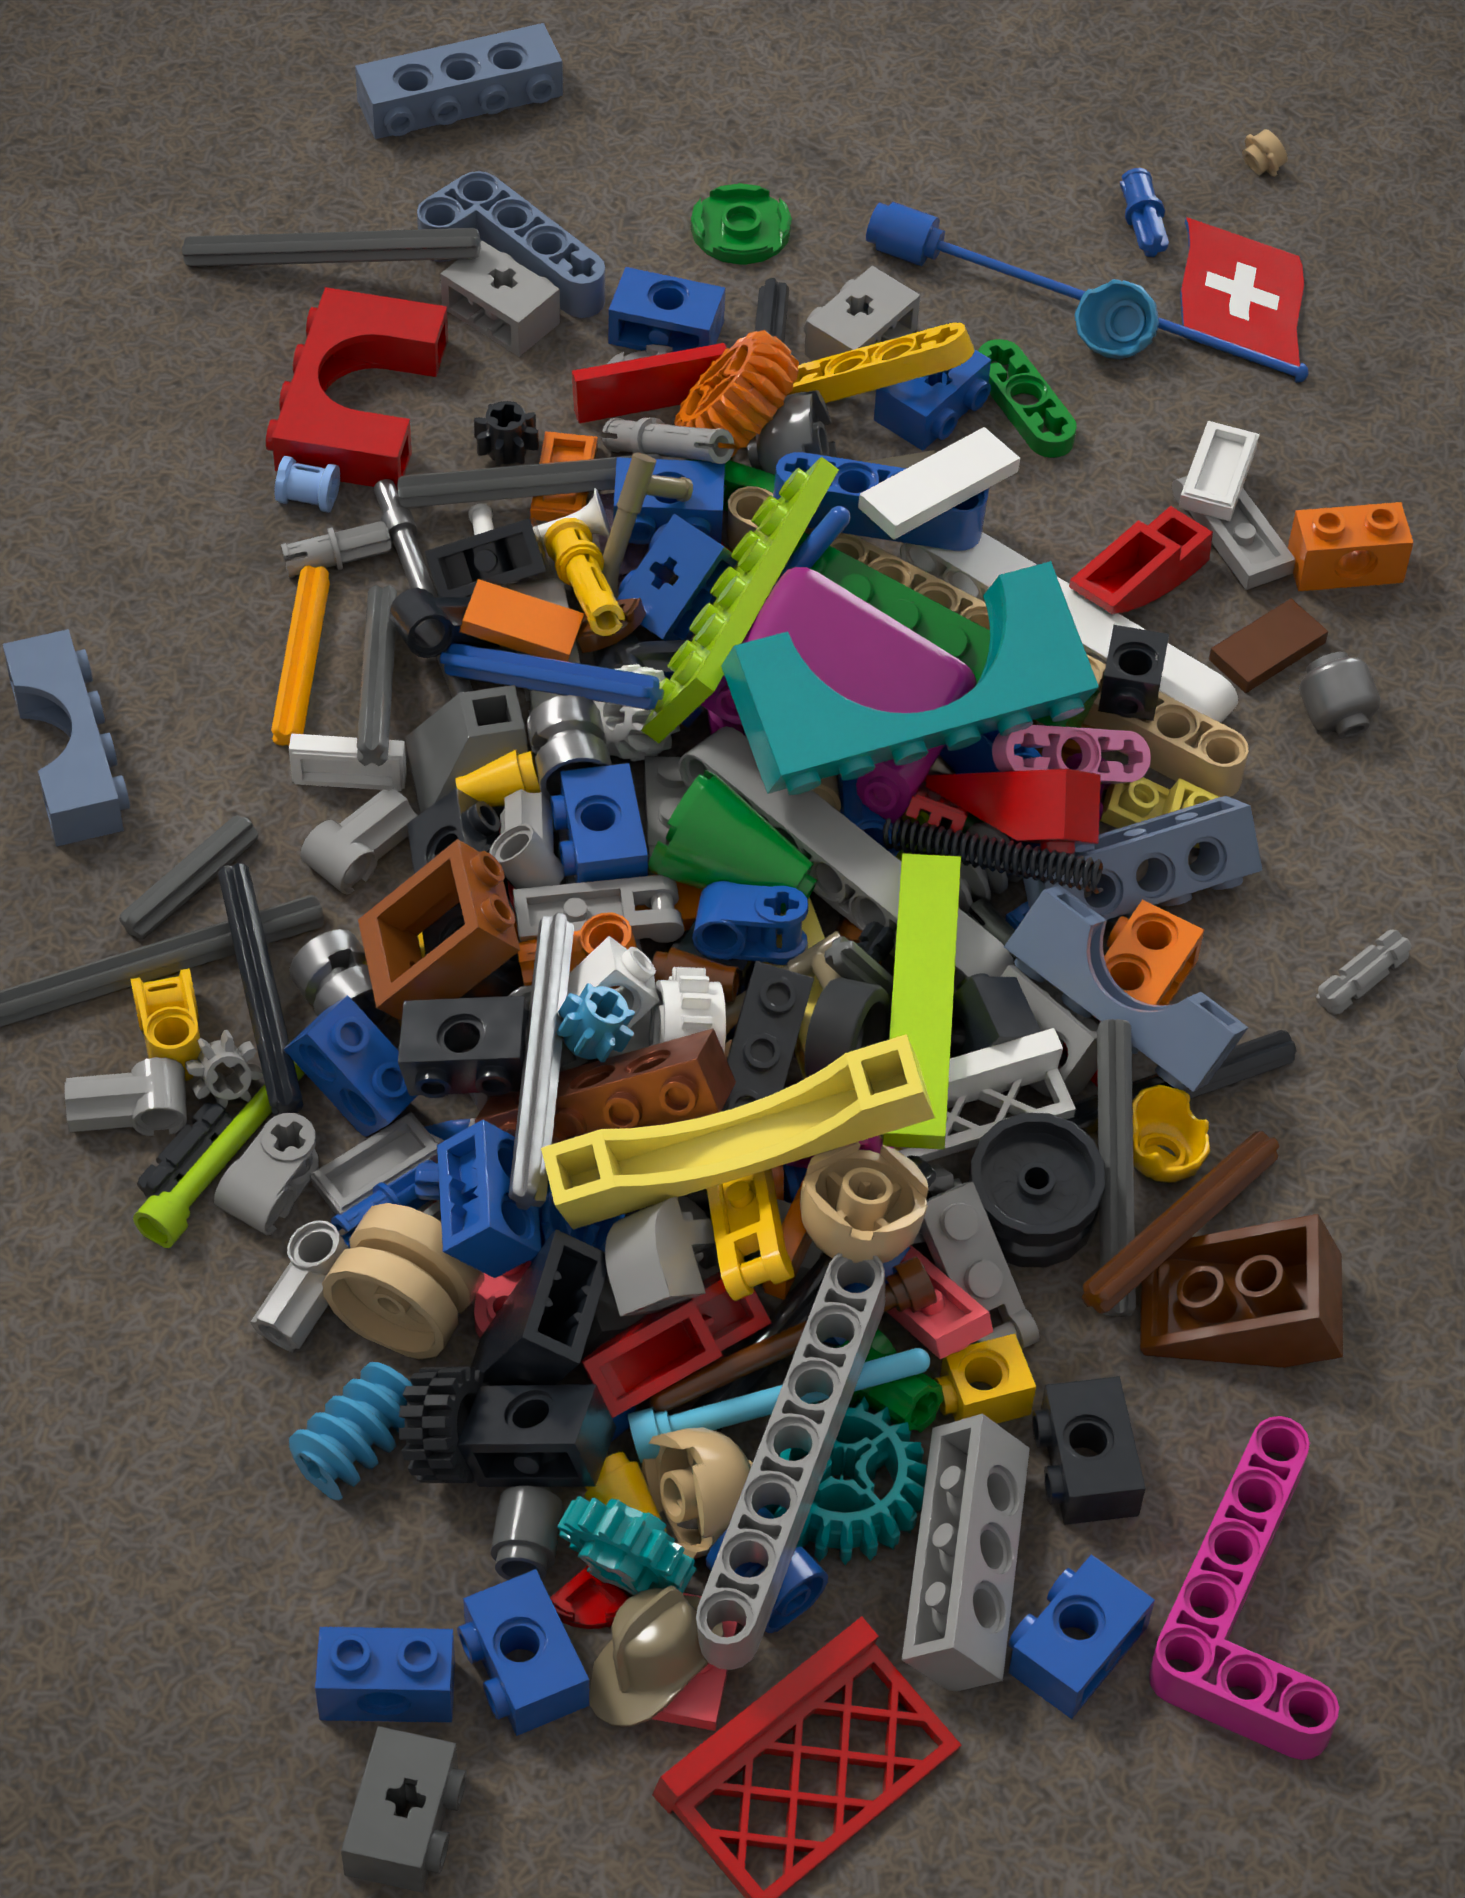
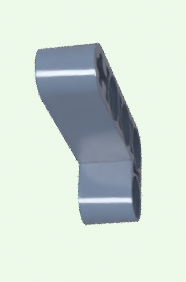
M469 172L419 204L417 209L418 229H477L481 241H484L500 252L507 253L517 263L538 276L547 278L554 286L559 288L560 309L573 317L585 318L594 316L603 309L605 304L604 261L497 177L487 172ZM431 260V261L445 262V261H450V260Z

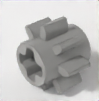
M228 1030L223 1031L221 1040L211 1043L199 1038L197 1041L201 1052L198 1060L185 1062V1067L189 1074L202 1076L192 1087L196 1097L201 1099L211 1092L215 1096L216 1102L226 1108L228 1100L238 1097L249 1102L251 1096L248 1088L251 1079L258 1080L263 1078L262 1070L258 1065L246 1063L257 1052L253 1044L247 1041L237 1048ZM222 1062L234 1069L233 1073L226 1078L220 1072L216 1073L215 1071L216 1066Z

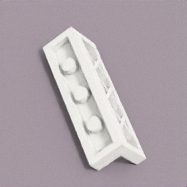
M1051 1028L951 1058L947 1109L951 1107L953 1109L951 1113L947 1112L945 1150L900 1147L903 1150L898 1152L906 1157L910 1155L919 1156L927 1162L977 1147L980 1138L999 1121L1007 1119L1008 1112L1013 1115L1021 1113H1050L1063 1119L1074 1117L1076 1108L1058 1070L1063 1047L1055 1029ZM1044 1080L1055 1104L1035 1109L1015 1100V1097L1021 1086ZM1010 1090L1007 1096L1001 1094V1092ZM978 1099L1000 1108L995 1121L982 1126L959 1117V1114L965 1103ZM952 1129L959 1132L949 1135Z

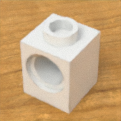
M608 936L569 973L567 996L569 993L580 996L587 983H591L593 987L621 986L614 990L624 997L628 1009L635 1012L627 1026L631 1028L659 1002L654 979L656 970L649 958L639 949L630 947L627 950Z

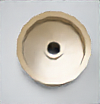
M391 1203L374 1205L366 1212L349 1239L350 1249H345L323 1280L324 1298L333 1312L350 1329L362 1337L407 1357L416 1359L436 1357L444 1349L456 1329L458 1313H462L471 1304L484 1282V1273L443 1252L441 1222L436 1218L408 1206Z

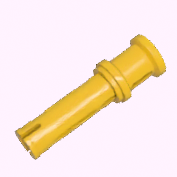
M577 518L558 520L548 528L544 535V546L548 556L555 561L554 567L557 575L565 584L573 587L574 593L587 616L591 630L601 636L615 634L623 626L619 620H625V616L602 573L604 567L603 555L600 549L592 543L591 531L582 520Z

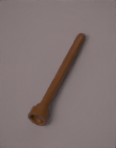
M916 1256L893 1266V1274L885 1277L884 1312L896 1307L899 1312L910 1308L915 1313L937 1302L931 1280L921 1261ZM807 1320L693 1372L651 1396L649 1400L651 1407L656 1412H668L795 1354Z

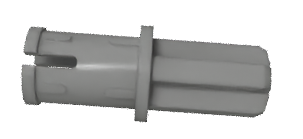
M381 521L334 532L331 527L327 528L328 534L289 544H280L284 561L306 556L286 562L289 578L300 575V571L307 565L315 568L320 566L324 568L337 566V570H342V564L388 553L391 550L388 528Z

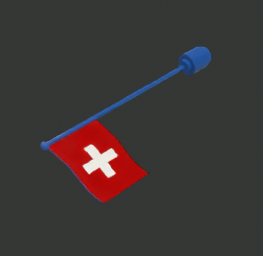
M892 202L890 205L878 203L870 218L866 232V241L875 244L877 251L913 264L923 266L927 258L935 260L941 251L1077 300H1081L1082 295L1085 293L1083 290L944 242L945 231L939 229L940 220L938 217L899 203ZM1186 217L1185 225L1188 232L1189 252L1180 291L1182 325L1159 318L1158 328L1295 377L1294 382L1296 383L1306 380L1309 371L1304 363L1300 364L1297 338V323L1304 289L1303 266L1300 257Z

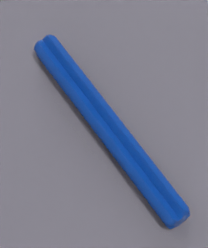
M452 643L446 653L442 652L440 654V663L444 664V672L453 677L505 686L515 685L517 688L563 696H580L592 701L643 710L654 709L657 701L662 700L664 696V690L659 688V679L651 675L459 643Z

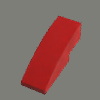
M1170 506L1149 525L1144 524L1140 520L1133 524L1072 577L1069 587L1111 614L1128 612L1147 605L1186 581L1209 561L1213 532Z
M719 1271L702 1281L705 1294L660 1312L646 1315L582 1359L580 1362L591 1383L597 1385L611 1417H616L722 1357L721 1351L771 1324L772 1322L755 1290L753 1294L734 1301L729 1296Z

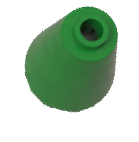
M707 769L703 775L699 774L671 815L667 823L670 825V828L666 835V840L670 842L667 846L658 840L648 863V870L650 872L702 890L707 885L719 881L769 887L789 886L803 892L808 900L818 881L810 876L814 864L719 776ZM784 902L781 903V914L783 915L786 914V904Z

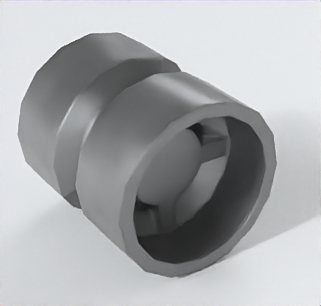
M574 695L559 696L544 701L533 709L529 715L527 729L532 752L535 755L540 791L547 799L551 800V796L561 795L560 771L612 765L608 747L603 741L605 733L600 710L593 701Z
M338 929L325 932L309 941L293 958L289 969L291 979L306 1001L314 1006L317 1017L324 1010L347 995L377 1028L390 1017L389 1014L376 1008L364 948L350 931Z

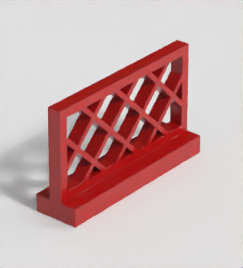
M862 1616L660 1776L652 1794L669 1814L674 1812L745 1898H780L962 1746L875 1643L879 1636ZM869 1668L876 1673L889 1689L887 1710L851 1705L853 1681ZM842 1691L841 1704L828 1703L829 1700ZM898 1700L908 1712L898 1711ZM812 1714L840 1717L838 1750L802 1746L803 1721ZM850 1718L887 1723L885 1755L848 1751ZM897 1724L922 1727L939 1747L923 1760L895 1757ZM793 1730L792 1744L778 1743V1741ZM762 1754L791 1757L789 1790L751 1786L753 1762ZM801 1759L837 1763L835 1796L798 1792ZM847 1764L884 1768L883 1793L873 1801L845 1797ZM743 1770L742 1785L727 1783ZM894 1770L909 1771L893 1784ZM711 1795L741 1798L738 1832L712 1829L695 1808ZM750 1799L788 1803L785 1837L748 1833ZM797 1805L834 1809L833 1834L823 1842L795 1839ZM844 1810L860 1811L843 1825ZM724 1843L737 1845L736 1857ZM746 1846L784 1850L783 1875L764 1891L745 1869ZM794 1851L810 1852L793 1866Z

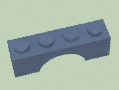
M69 629L2 644L8 676L20 718L50 723L70 737L64 751L54 761L38 770L44 805L56 846L124 831L120 811L130 808L129 797L123 776L112 777L109 767L118 765L110 732L99 734L97 725L105 723L98 691L87 692L85 683L93 682L86 650L75 651Z
M1061 885L1043 890L1004 946L1005 949L1017 957L1014 961L1016 967L1025 975L1038 982H1044L1045 979L1063 992L1061 996L1063 1003L1083 1017L1090 1018L1093 1015L1100 1021L1108 1019L1128 1021L1131 1025L1132 1053L1137 1054L1141 1051L1158 1064L1155 1068L1156 1073L1171 1086L1180 1090H1185L1188 1087L1194 1092L1207 1085L1249 1027L1202 992L1187 997L1177 1004L1163 1006L1147 1004L1131 997L1117 985L1105 963L1103 936L1107 920Z

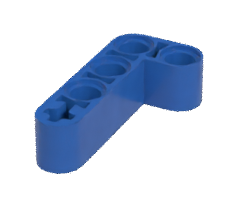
M804 452L787 454L779 459L776 465L773 497L777 500L781 497L779 495L780 489L797 468L806 472L822 456L839 469L807 528L815 529L832 508L842 506L850 513V522L841 532L845 534L953 551L972 549L981 539L989 488L893 540L858 508L860 493L907 468Z

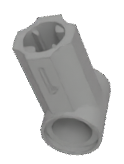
M393 788L390 791L383 789L338 824L334 820H327L316 826L303 843L300 854L301 859L340 892L346 895L351 894L355 891L352 886L360 879H363L365 882L370 879L375 871L378 859L409 836L407 823L418 815L412 810L407 798Z
M522 789L505 797V809L500 814L501 835L494 841L489 853L500 863L504 870L505 878L515 889L559 885L564 878V866L553 853V816L550 801L542 792L529 793Z
M155 1057L137 1063L132 1068L131 1073L66 1078L65 1104L69 1132L134 1127L137 1132L146 1136H154V1130L169 1129V1134L179 1133L187 1123L184 1067L176 1060Z
M320 1220L309 1222L298 1228L291 1236L287 1245V1255L291 1262L250 1322L258 1334L292 1353L295 1349L301 1347L329 1305L323 1295L322 1282L345 1249H350L333 1224Z

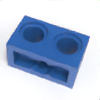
M348 995L324 1010L283 1049L353 1127L365 1137L390 1124L418 1096H410L398 1065L399 1051Z
M481 1120L437 1145L442 1245L444 1253L493 1278H497L535 1258L541 1250L538 1207L530 1206L528 1210L517 1208L516 1201L509 1197L515 1137L491 1123Z

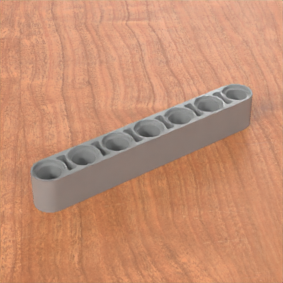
M725 726L720 728L680 758L678 769L687 788L691 786L699 774L703 775L706 769L713 772L814 864L810 876L818 880L813 892L861 931L864 930L867 924L873 921L879 922L884 927H890L895 933V938L893 940L894 947L889 954L895 958L901 876L900 860L813 790L798 795H789L787 789L767 794L747 737L732 727ZM959 908L954 993L956 992L957 985L969 976L985 973L989 976L1001 977L1008 965L1015 966L1013 957L1004 948V945Z
M838 1253L828 1265L703 1591L696 1614L701 1653L708 1663L719 1669L733 1670L743 1667L753 1659L759 1648L884 1312L885 1270L882 1261L877 1256H873V1260L853 1263L851 1259L842 1257L843 1254ZM852 1283H863L870 1287L861 1293H850L843 1289ZM832 1337H842L850 1342L840 1348H829L822 1344L826 1339ZM811 1392H821L829 1396V1399L819 1404H808L800 1398ZM789 1448H801L809 1453L803 1459L797 1461H788L779 1457L781 1452ZM771 1504L780 1505L787 1509L785 1514L774 1519L763 1518L757 1514L758 1510ZM748 1562L759 1563L766 1568L760 1575L751 1578L742 1577L734 1572L741 1564ZM724 1621H736L744 1627L737 1635L728 1638L720 1637L712 1632V1629L717 1624Z

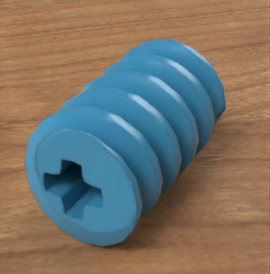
M379 1362L367 1364L361 1370L360 1379H351L343 1387V1396H333L325 1404V1412H316L307 1421V1429H298L289 1438V1448L292 1457L304 1477L330 1499L338 1501L342 1499L339 1487L334 1481L336 1478L354 1487L361 1481L359 1473L352 1464L355 1460L372 1470L378 1464L377 1456L370 1447L372 1444L388 1453L396 1447L395 1439L388 1429L392 1427L399 1432V1428H405V1419L399 1417L400 1406H407L408 1402L404 1398L403 1393L406 1386H412L411 1382L387 1365Z

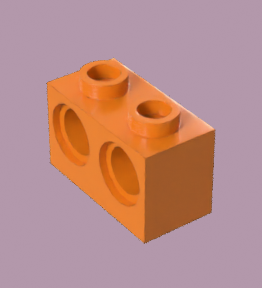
M1142 899L1130 919L1121 916L1111 931L1107 942L1109 950L1104 956L1108 971L1117 985L1122 989H1127L1123 991L1131 997L1147 1004L1169 1005L1198 961L1204 929Z

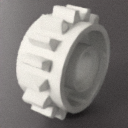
M673 967L672 976H669L668 980H658L656 982L659 1002L650 1011L649 1046L714 1028L725 1053L726 1011L721 983L709 982L705 968Z

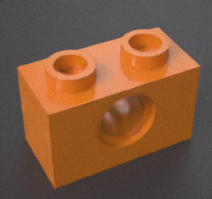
M1395 502L1296 510L1288 549L1296 559L1293 574L1298 591L1403 583L1414 542L1402 503Z

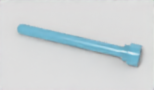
M914 1348L865 1362L854 1392L925 1372L930 1365L929 1354L921 1348ZM782 1385L670 1416L667 1411L655 1413L652 1407L629 1413L628 1420L640 1463H643V1459H655L659 1454V1445L648 1444L653 1436L686 1428L704 1427L716 1430L771 1415ZM811 1392L800 1399L811 1404L829 1399V1396L821 1392Z

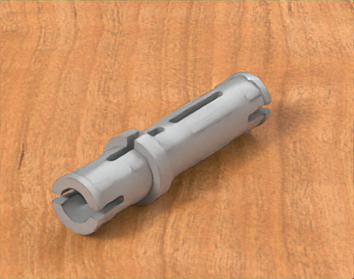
M644 417L638 421L612 418L606 422L602 431L604 433L617 434V439L602 438L605 448L617 453L659 454L665 457L723 464L731 458L734 449L718 447V443L734 444V439L728 430L669 425L657 418Z

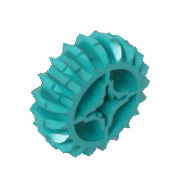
M865 1396L856 1404V1408L848 1407L796 1546L803 1548L809 1541L814 1542V1555L818 1562L825 1558L828 1547L840 1549L839 1557L844 1565L851 1560L852 1550L855 1547H860L861 1552L870 1561L877 1555L878 1541L894 1550L895 1546L899 1543L900 1531L911 1533V1530L916 1526V1512H921L927 1465L922 1464L924 1451L921 1442H910L911 1431H909L908 1422L891 1426L888 1407L875 1415L869 1413V1403ZM789 1448L781 1452L779 1457L788 1461H797L809 1453L801 1448ZM885 1465L894 1485L889 1493L880 1501L874 1494L875 1485L872 1483V1480L875 1479L876 1470ZM840 1475L841 1477L840 1480L834 1479L832 1476ZM844 1476H848L852 1479L844 1481L843 1478ZM771 1504L762 1507L768 1509L776 1518L781 1517L787 1512V1509L780 1505Z

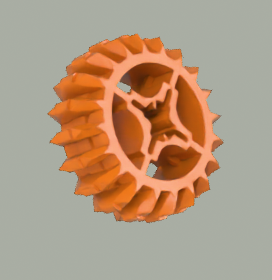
M765 330L748 333L746 337L738 339L731 348H726L716 361H712L709 369L700 375L699 381L689 390L688 397L680 405V411L675 417V426L728 430L734 439V444L718 443V447L734 449L731 457L735 456L740 448L747 447L750 440L761 433L762 428L769 421L773 420V415L784 405V399L792 392L793 383L797 380L799 361L791 354L792 351L776 336H771Z

